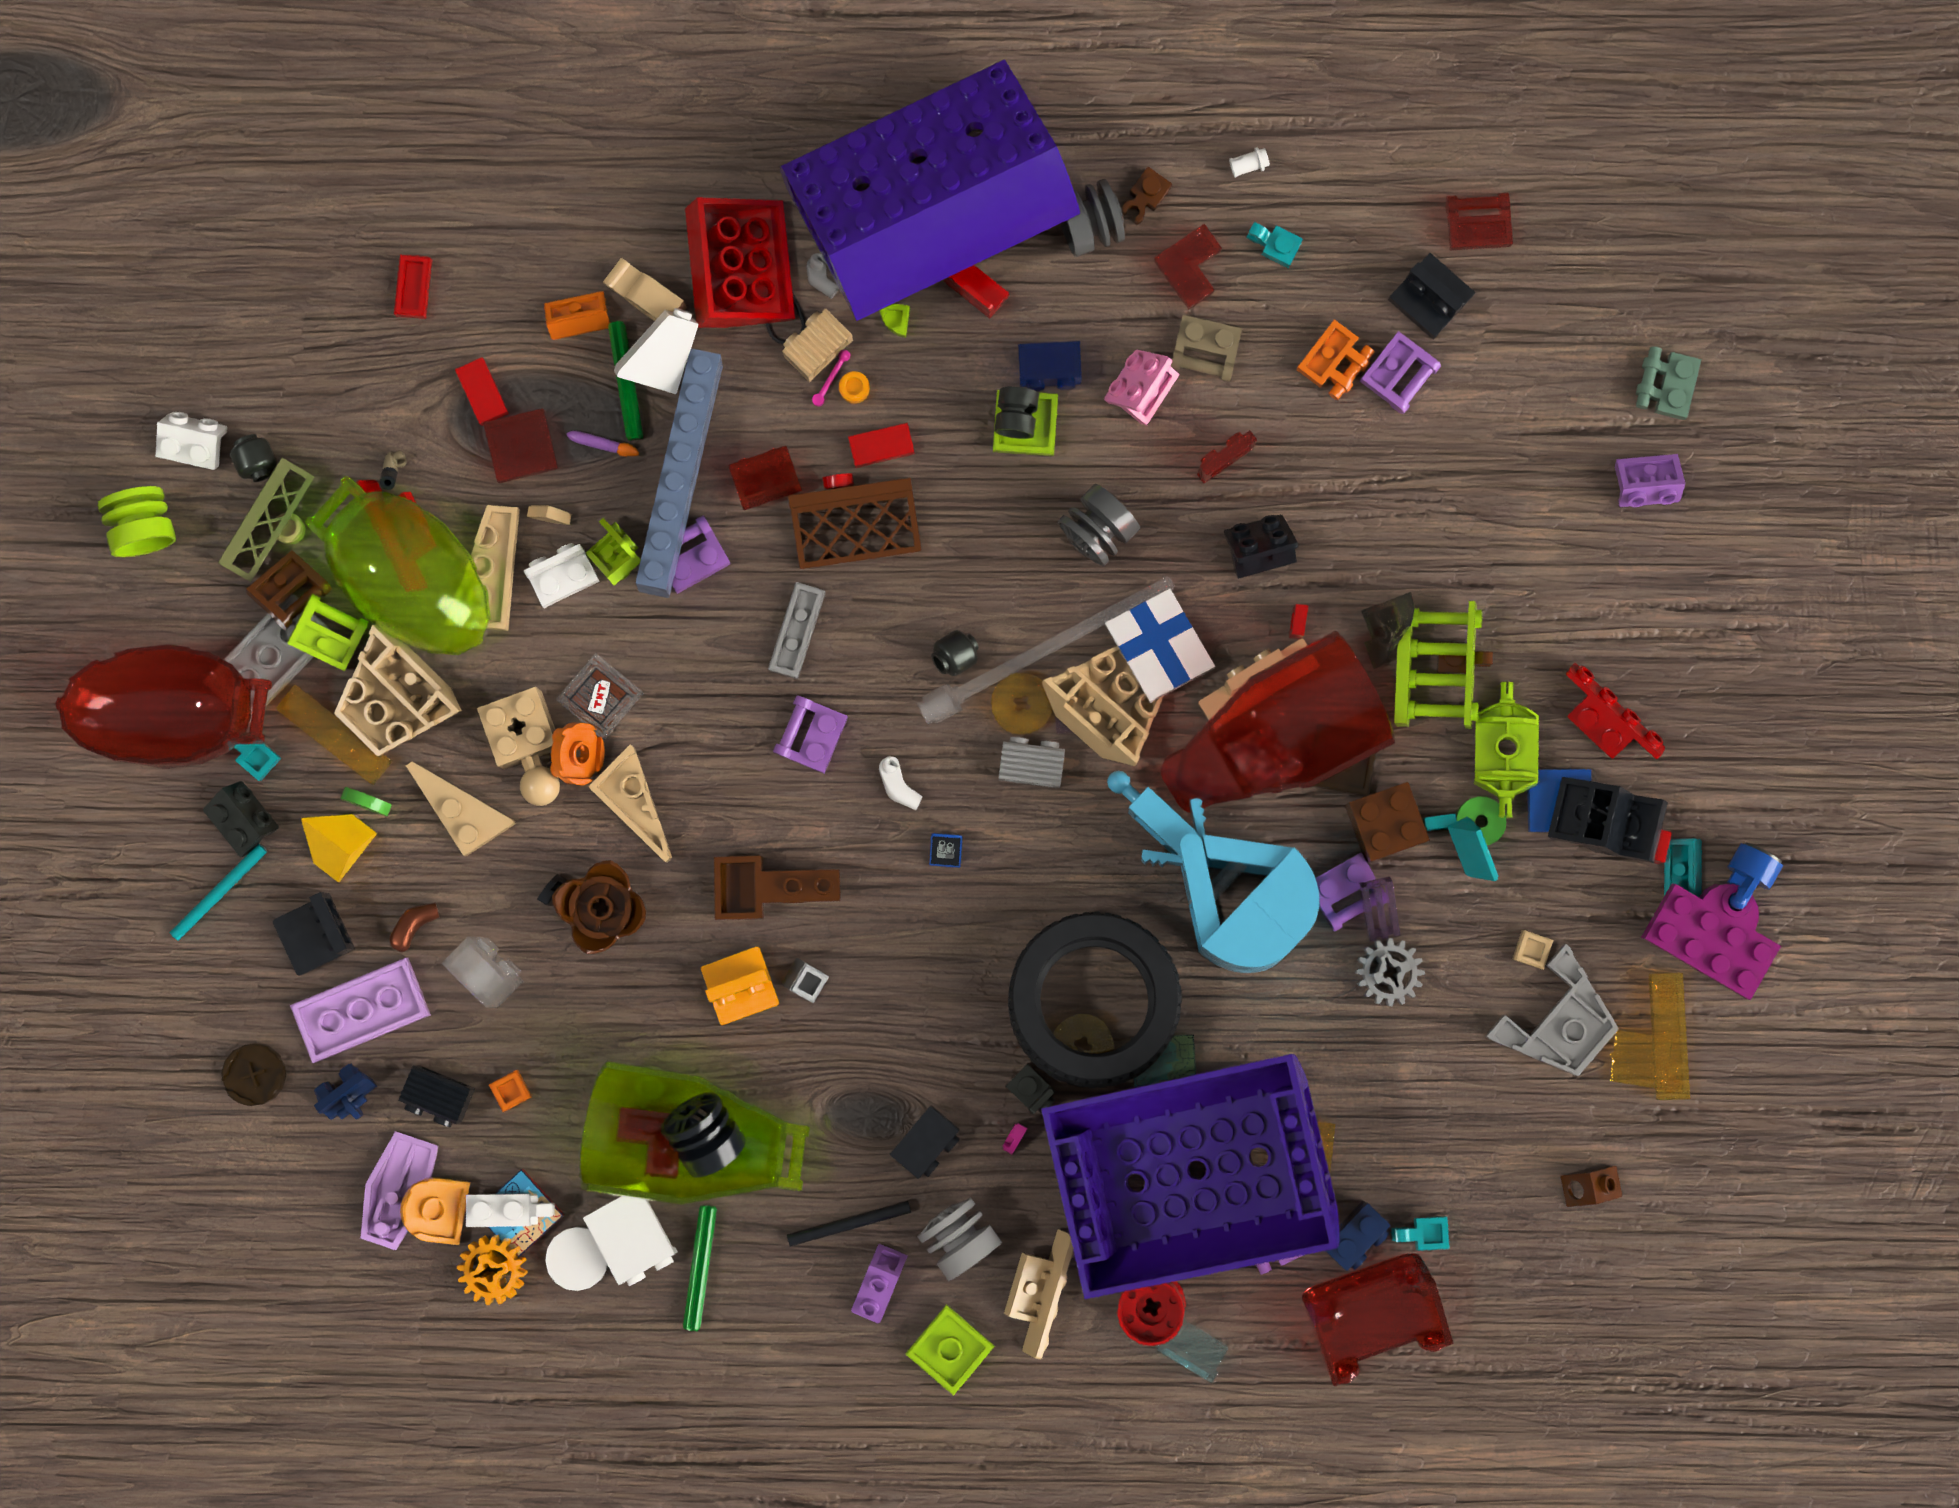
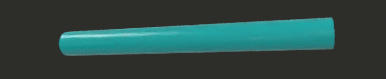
M258 843L169 932L171 936L179 941L268 851Z

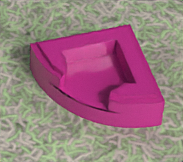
M1018 1122L1015 1123L1002 1146V1150L1012 1155L1024 1136L1027 1127Z

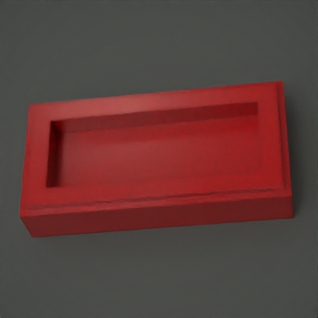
M400 255L394 315L396 317L426 319L432 268L431 257Z
M483 357L455 369L481 426L509 414Z
M908 423L848 437L855 468L915 454Z

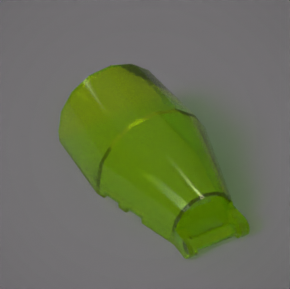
M607 1061L598 1072L587 1107L580 1150L579 1177L581 1188L589 1192L676 1205L770 1188L802 1191L803 1181L800 1180L805 1139L809 1137L810 1127L787 1123L765 1110L735 1097L736 1095L716 1087L709 1083L710 1081L700 1076ZM714 1092L721 1099L722 1105L729 1111V1118L736 1122L744 1134L746 1143L740 1154L724 1168L704 1177H692L679 1160L678 1152L671 1148L669 1141L661 1133V1125L665 1118L684 1101L702 1093ZM787 1135L793 1136L788 1178L781 1177Z

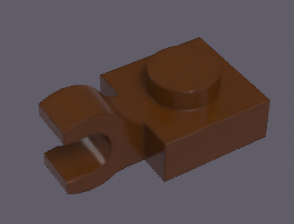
M1439 642V643H1460V642ZM1475 652L1474 666L1490 667L1493 664V652ZM1438 655L1437 673L1466 674L1467 656Z

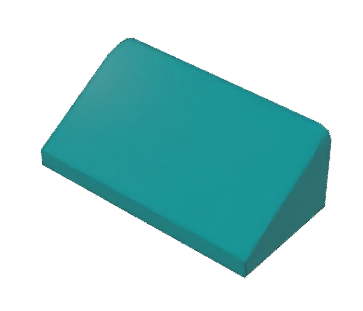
M1467 816L1449 825L1448 830L1465 874L1473 878L1490 881L1498 880L1499 876L1483 833L1475 822Z
M1670 839L1664 863V896L1672 883L1679 885L1697 897H1700L1702 894V841L1700 839Z

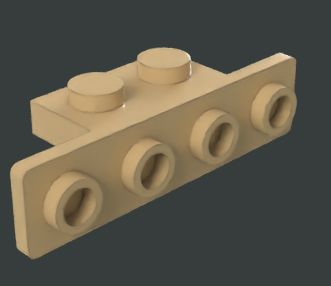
M1299 639L1281 651L1277 649L1271 653L1267 649L1253 658L1256 663L1246 669L1241 665L1227 674L1229 679L1225 681L1224 686L1204 697L1198 703L1212 727L1215 728L1317 666L1318 661L1305 640Z
M1059 1229L1057 1230L1049 1259L1026 1253L1021 1254L1004 1314L1009 1317L1030 1322L1022 1351L1036 1359L1042 1358L1043 1352L1048 1346V1335L1052 1321L1057 1316V1304L1061 1291L1067 1282V1270L1070 1260L1074 1256L1070 1233Z

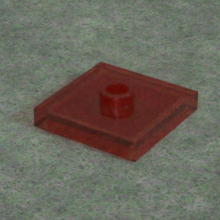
M543 408L483 423L498 483L559 469Z

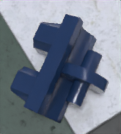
M350 1063L338 1073L344 1082L335 1089L334 1085L327 1081L314 1089L318 1100L314 1107L318 1113L325 1114L330 1120L336 1116L343 1120L349 1114L358 1120L363 1116L360 1106L368 1101L365 1095L377 1087L372 1078L362 1073L356 1066Z

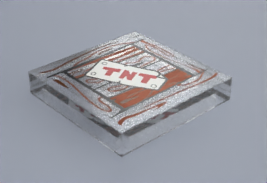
M595 653L558 696L556 701L581 722L593 725L597 729L594 730L595 733L605 740L644 693Z

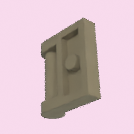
M1183 315L1171 367L1179 370L1181 367L1220 376L1221 380L1230 382L1242 328ZM1186 349L1226 359L1224 365L1183 356V352Z

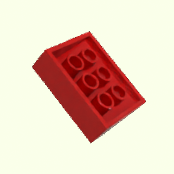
M697 197L685 208L695 316L696 322L699 324L698 328H729L793 321L795 313L783 200Z

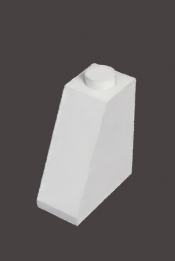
M675 308L674 312L664 310L615 365L614 372L617 377L677 394L699 325L695 319L691 318L692 313L679 308Z

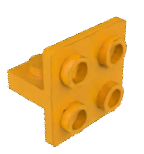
M759 947L745 950L701 967V972L707 986L705 992L708 1001L713 1003L721 1025H726L779 1005L776 991Z

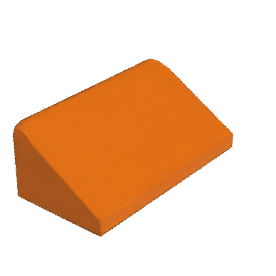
M604 291L544 303L546 325L552 340L608 329L610 319Z

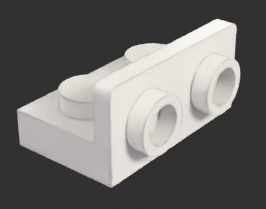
M573 543L562 546L557 550V555L548 559L546 557L535 559L529 563L530 568L524 570L543 608L600 582L584 548L580 544L574 546Z

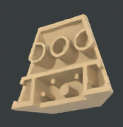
M372 625L369 631L370 637L364 650L359 654L357 667L352 678H349L334 714L376 756H381L462 710L451 687L407 644L378 626Z
M1117 646L1092 657L1089 661L1079 666L1068 668L1064 673L1043 680L1042 685L1054 714L1062 723L1101 758L1136 766L1144 742L1149 735V729L1164 696L1151 703L1148 701Z

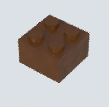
M1408 782L1344 805L1361 852L1367 863L1430 841Z

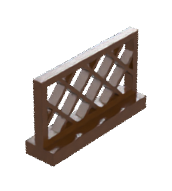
M911 478L788 496L800 569L922 551ZM907 497L909 511L901 521L887 509L894 499ZM889 500L885 507H882L880 504L877 503L879 501ZM865 503H873L882 510L871 525L857 515ZM858 505L854 512L846 506ZM842 507L851 514L841 530L826 519L833 508ZM828 509L824 516L816 512L819 510ZM812 512L821 519L811 534L800 527L799 513ZM884 513L899 523L889 538L874 528ZM909 515L912 528L904 523ZM854 517L869 527L859 542L844 532ZM823 522L838 532L828 547L813 537ZM901 526H904L913 533L915 546L901 548L892 541ZM871 530L886 540L878 552H870L861 545ZM801 532L808 536L804 543H802ZM841 535L856 545L849 556L840 557L831 550ZM812 539L824 548L825 551L819 560L805 562L803 549ZM889 543L897 548L891 550H884ZM858 548L866 552L864 554L854 555ZM828 552L836 557L824 559Z

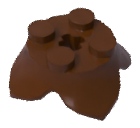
M611 860L594 864L589 868L584 878L571 879L563 883L552 895L556 913L563 921L570 924L575 945L586 954L606 951L619 938L630 936L637 932L646 919L643 900L632 890L626 872ZM601 899H605L606 905L609 906V911L604 913L602 917H599V911L595 910L594 906L596 902L601 904Z

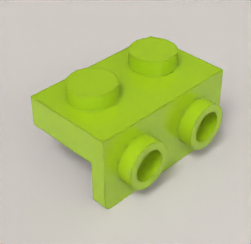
M602 518L599 523L608 533L585 553L615 586L620 580L627 578L631 571L640 564L641 559L635 553L639 547L616 522L610 525Z

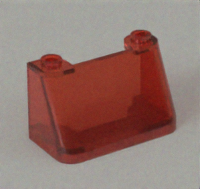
M1415 1253L1402 1254L1308 1288L1302 1295L1308 1319L1333 1386L1353 1381L1360 1372L1358 1361L1417 1341L1422 1349L1431 1352L1439 1351L1443 1347L1454 1344L1436 1282L1422 1257Z

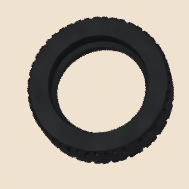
M1083 912V914H1073L1063 917L1059 921H1054L1028 942L1018 957L1011 975L1008 1011L1010 1023L1020 1047L1039 1069L1045 1071L1047 1075L1056 1080L1066 1082L1072 1086L1106 1088V1086H1116L1139 1076L1152 1066L1165 1051L1174 1036L1179 1022L1182 991L1179 975L1175 964L1171 961L1170 954L1149 930L1143 929L1142 925L1128 918L1124 919L1120 915L1106 912L1105 914H1100V912ZM1101 947L1113 950L1131 961L1145 982L1148 994V1008L1143 1025L1128 1043L1116 1050L1099 1054L1074 1050L1059 1041L1050 1031L1044 1020L1040 1002L1044 979L1052 966L1060 958L1077 949Z

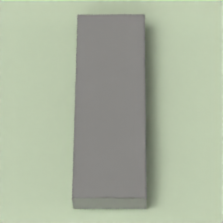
M795 582L770 660L769 671L794 679L799 678L826 593L825 590Z

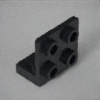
M319 892L309 897L311 902L273 920V925L298 976H302L355 950L330 893Z

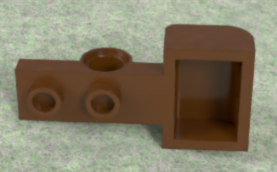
M762 856L714 857L715 920L764 919V903L841 901L840 870L763 871Z

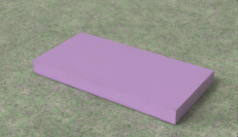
M409 958L401 959L290 1005L312 1063H317L431 1016Z

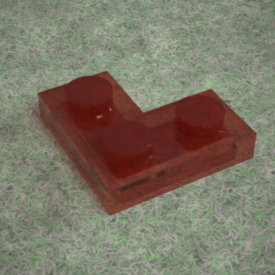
M1205 224L1154 258L1155 264L1188 310L1214 293V288L1199 269V266L1221 252L1222 247Z
M621 1107L618 1113L616 1141L647 1145L644 1176L676 1179L679 1167L678 1152L671 1148L669 1141L661 1133V1125L670 1113Z

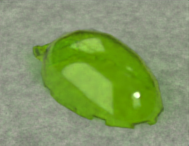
M344 476L340 481L341 485L313 517L309 516L305 520V523L324 542L325 559L333 579L356 611L393 638L427 653L460 655L482 644L484 640L483 635L489 620H491L488 590L482 584L476 572L477 567L472 556L445 523L411 500L388 492L366 493L354 480ZM351 493L355 498L325 528L323 524Z

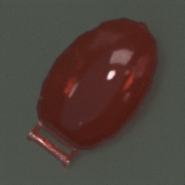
M167 644L130 648L114 653L115 657L101 662L99 660L92 661L68 679L70 682L63 696L58 697L55 702L56 709L60 714L61 728L80 747L117 762L171 769L203 764L226 754L237 744H263L265 735L262 734L267 694L268 690L272 688V682L260 678H243L231 663L220 659L210 652ZM251 691H255L251 715ZM250 719H251L250 730H249V732H247V729H248V726H249V722H250Z

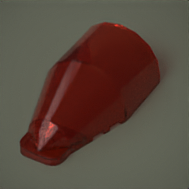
M1333 631L1250 676L1182 749L1164 759L1161 766V776L1181 809L1191 813L1190 799L1199 798L1203 801L1201 808L1205 809L1213 804L1251 798L1257 794L1269 792L1274 794L1286 789L1312 787L1394 744L1395 737L1386 709L1366 670L1346 640L1337 631Z

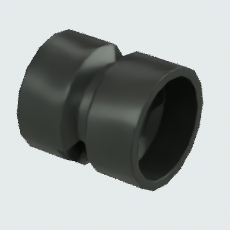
M1007 386L1000 388L998 407L1002 409V412L996 415L994 432L1009 438H1033L1036 419L1032 414L1037 412L1039 393L1023 387Z

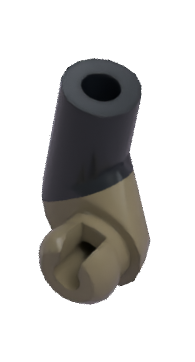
M400 450L394 453L390 451L385 455L380 477V485L385 490L394 488L398 467H404L407 463L405 454Z

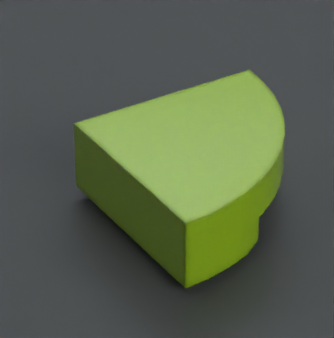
M891 304L881 309L880 315L885 326L892 333L906 338L910 306Z

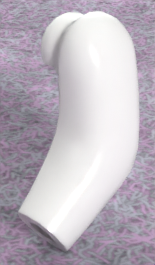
M888 756L884 758L879 764V772L887 795L893 801L917 810L923 796L906 785L896 757Z

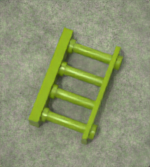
M1399 600L1394 723L1397 727H1409V720L1415 719V716L1464 718V727L1466 729H1472V721H1478L1479 703L1473 702L1476 628H1482V610H1477L1475 601H1469L1468 612H1420L1419 608H1414L1412 600ZM1419 624L1468 625L1467 643L1418 642V639H1413V627H1419ZM1418 655L1467 656L1466 674L1417 673V670H1412V658H1417ZM1417 685L1465 687V705L1416 704V701L1410 700L1411 688H1416Z

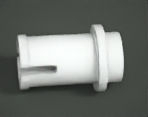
M1256 147L1253 152L1229 158L1234 178L1258 169L1265 171L1264 167L1270 166L1265 148L1259 150Z

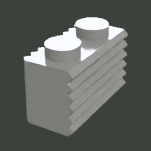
M1010 737V742L1003 741L999 781L1060 788L1065 749H1059V743L1041 741L1040 746L1028 745L1029 739Z

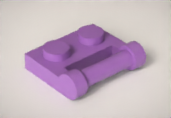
M1398 331L1361 378L1360 382L1388 402L1394 410L1404 414L1410 407L1408 403L1429 376L1439 370L1441 364ZM1416 359L1421 363L1422 367L1401 394L1397 395L1392 389Z
M704 515L695 519L696 523L685 528L682 544L701 533L704 534L707 540L679 555L672 584L677 594L731 564Z
M796 695L793 702L796 706L780 744L776 743L773 753L825 774L848 716ZM808 710L815 713L800 751L796 752L791 747Z
M1362 853L1353 856L1315 878L1319 890V908L1334 932L1341 929L1343 923L1377 904L1382 906L1389 902L1386 893L1378 883ZM1364 886H1368L1371 894L1337 913L1334 912L1331 907L1332 904Z

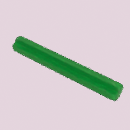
M623 321L608 324L614 366L629 351L626 326ZM616 375L626 438L629 441L642 439L643 431L635 382L617 377Z
M701 1205L699 1207L683 1328L689 1331H698L701 1327L717 1208L712 1205Z

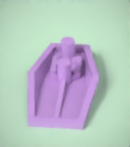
M395 1131L365 1185L361 1239L397 1250L408 1233L400 1215L402 1199L413 1184L422 1179L432 1177L439 1146Z

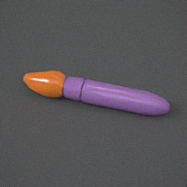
M569 431L567 433V437L571 441L582 445L617 453L624 457L639 455L637 448L629 443H619L581 431Z

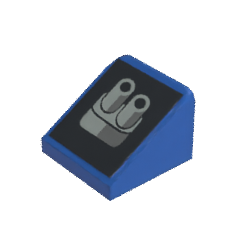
M931 833L929 866L960 868L963 836Z

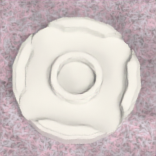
M577 1226L565 1229L553 1238L547 1248L545 1261L548 1273L555 1283L565 1289L580 1291L591 1288L603 1278L607 1271L608 1265L588 1228Z

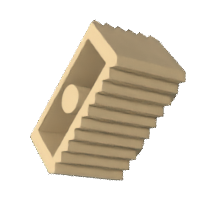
M824 309L822 313L817 311L812 314L805 323L807 327L799 335L796 332L793 333L783 344L785 348L782 352L785 359L808 382H811L841 350H844L853 341L852 334L827 309Z

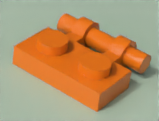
M1334 319L1296 370L1320 388L1327 379L1332 381L1334 386L1328 394L1338 401L1344 392L1348 393L1353 387L1352 382L1360 371L1364 372L1370 365L1369 360L1375 351L1368 345H1365L1360 353L1352 347L1359 337ZM1345 357L1351 364L1342 374L1336 368Z

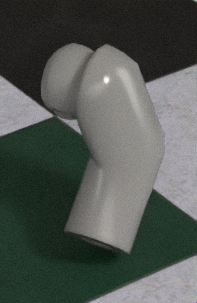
M815 253L808 259L806 265L808 282L811 286L832 299L839 290V287L827 278L826 262L820 253Z

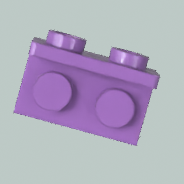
M1678 454L1616 459L1615 471L1621 491L1618 500L1620 507H1640L1652 504L1668 505L1681 501L1685 480Z

